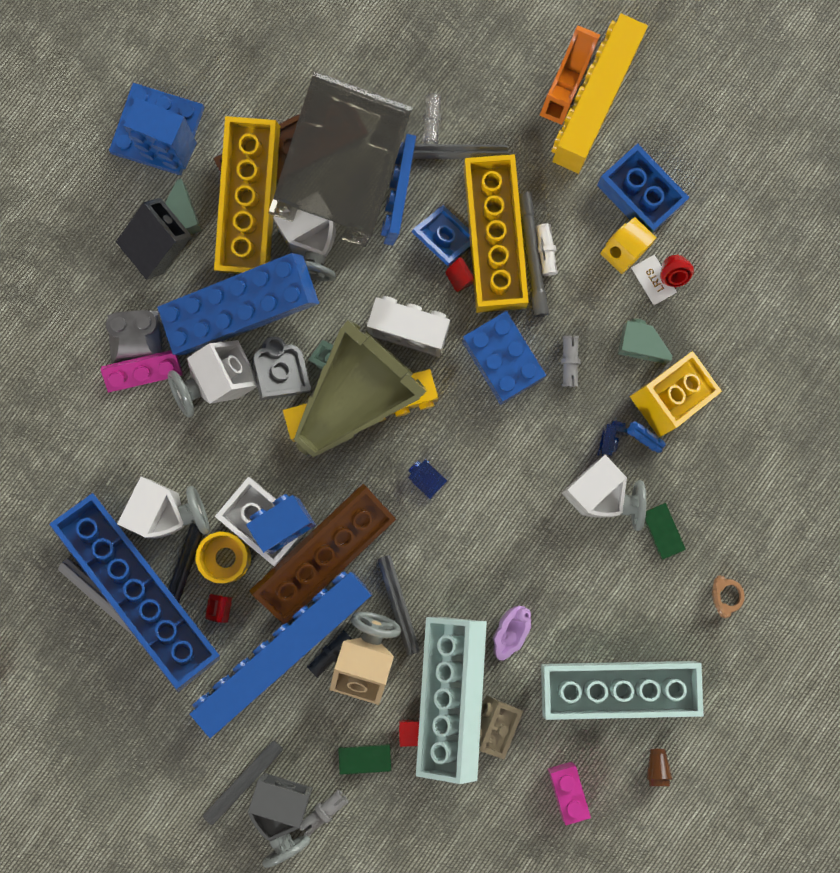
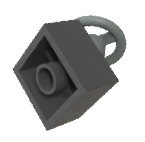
M263 773L257 781L248 814L256 829L266 840H269L271 847L275 850L265 857L262 862L265 868H270L291 858L310 843L309 836L304 835L292 840L289 833L300 828L313 787L267 773Z

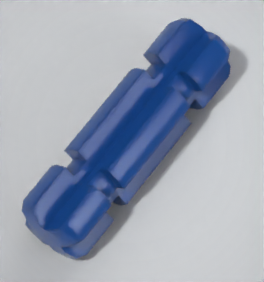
M635 421L631 422L630 427L627 428L629 435L634 436L635 439L648 446L652 451L661 453L666 446L665 441Z

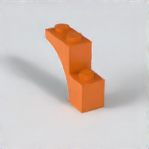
M577 25L539 116L558 124H563L587 70L600 34Z

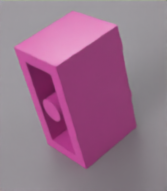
M568 762L548 768L564 824L569 825L590 819L591 816L575 764Z

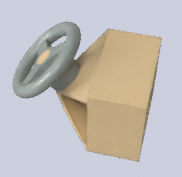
M357 612L352 615L351 622L357 629L363 632L362 637L343 641L334 668L330 690L379 705L394 658L381 643L383 638L399 636L401 627L394 620L372 612Z

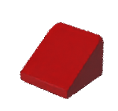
M461 257L445 272L456 292H460L473 284L474 276Z
M420 719L399 720L400 747L418 746Z

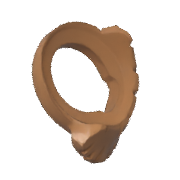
M719 575L714 579L712 598L718 614L723 618H729L732 612H736L743 605L744 590L737 581L725 579L724 576ZM728 585L734 586L739 592V600L733 606L722 603L720 592Z

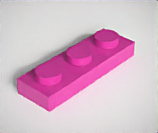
M172 350L101 366V373L108 393L168 379V372L171 370L176 371L182 376L178 355H173Z

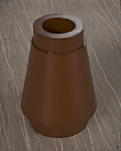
M650 749L646 780H649V786H670L672 776L666 749Z

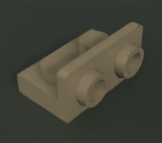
M487 695L481 709L479 751L505 759L523 710Z

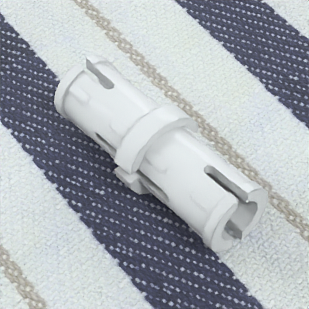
M551 224L537 225L535 229L542 276L558 274L555 260L557 249L556 245H553Z

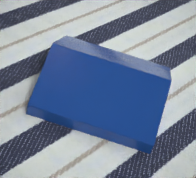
M444 205L411 231L447 266L462 257L471 246L469 229Z

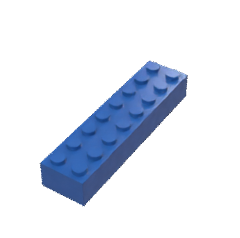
M93 493L49 524L177 692L220 660V655Z
M343 571L332 581L335 585L329 591L326 588L323 589L312 599L315 604L310 608L307 606L302 607L292 616L295 621L290 626L286 623L272 634L275 637L272 642L266 640L253 651L255 657L251 660L248 657L242 660L232 669L235 672L232 677L227 675L212 687L215 690L212 695L207 692L192 704L195 710L189 715L209 738L220 731L373 595L354 572L347 574Z

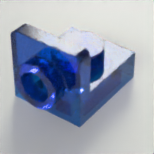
M611 421V424L603 426L597 456L602 457L606 455L610 457L612 452L616 453L619 438H616L615 435L629 436L625 423Z
M426 459L422 463L417 460L408 470L411 473L408 479L429 499L447 482Z

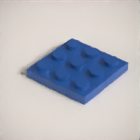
M133 83L109 152L112 155L181 176L182 168L172 169L164 165L160 159L154 157V160H150L140 155V151L134 146L133 140L129 138V134L123 125L135 98H139L184 116L195 137L204 111L203 104Z

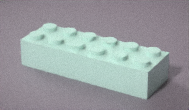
M426 617L416 766L417 777L456 784L477 781L487 621Z
M696 661L541 664L542 716L545 720L704 717L701 663Z

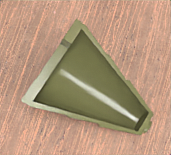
M347 320L339 330L328 361L323 366L312 397H309L294 441L298 443L296 447L306 456L310 454L312 457H315L353 438L356 433L419 400L427 391L418 379L415 381L411 377L413 373L391 351L368 332L362 333L359 330L361 327L351 320Z

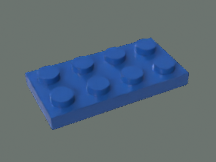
M406 134L404 141H399L398 147L395 150L393 164H397V166H394L389 182V188H393V190H390L385 205V211L389 212V214H386L385 221L383 220L381 236H385L383 244L393 246L400 234L416 141L415 135Z

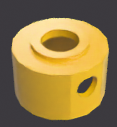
M634 217L605 244L606 247L600 254L616 270L623 274L644 254L657 237Z
M216 532L208 535L201 541L196 550L195 561L199 572L204 578L214 583H231L239 580L246 574L251 563V552L248 544L236 534ZM223 548L232 549L236 556L234 564L228 568L221 567L216 560L218 551Z

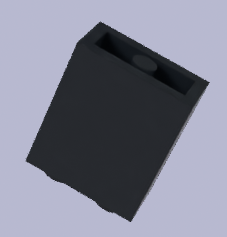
M161 198L143 202L116 240V243L144 278L148 280L164 274L192 236Z

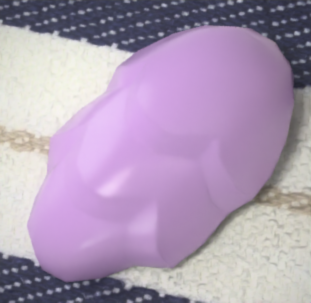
M515 606L509 609L500 619L499 627L493 636V653L499 660L507 659L522 647L531 629V612L524 606Z

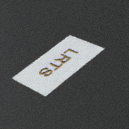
M655 254L631 267L653 305L677 293L674 287L662 283L660 279L662 266Z

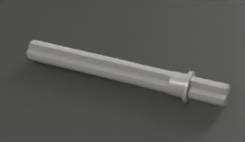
M65 559L59 565L58 570L134 636L88 575L70 559Z

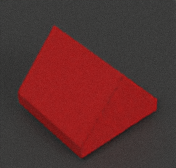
M210 594L205 619L218 623H228L233 597Z

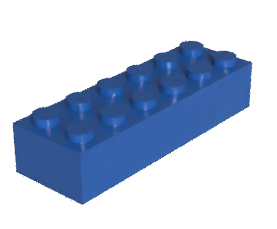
M290 253L170 301L157 308L173 355H188L200 350L209 343L225 341L318 305L319 301L304 256Z

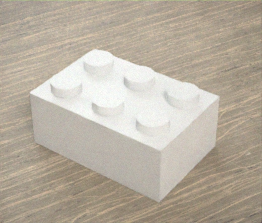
M383 296L382 299L378 297L375 299L367 330L374 338L440 357L449 330L450 319H447L446 315L441 312L432 311L430 314L421 311L422 308L415 304L408 303L407 306L397 304V300L394 298Z
M248 477L215 517L275 567L293 549L303 535L273 554L262 552L246 524L251 521L249 517L261 509L268 511L273 508L274 504L272 502L276 498L256 481Z

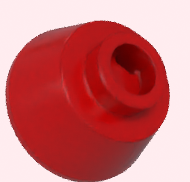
M671 255L662 263L660 279L663 284L670 287L683 286L692 278L694 267L683 256Z

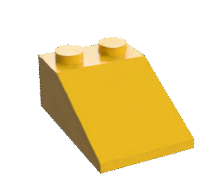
M692 351L629 397L657 436L661 437L681 425L722 391Z

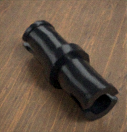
M343 630L328 647L325 645L322 648L324 651L306 667L319 678L333 662H337L343 641L351 640L352 638Z

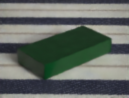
M663 503L646 510L645 523L661 560L686 550L667 504Z
M390 744L338 748L340 775L392 772Z

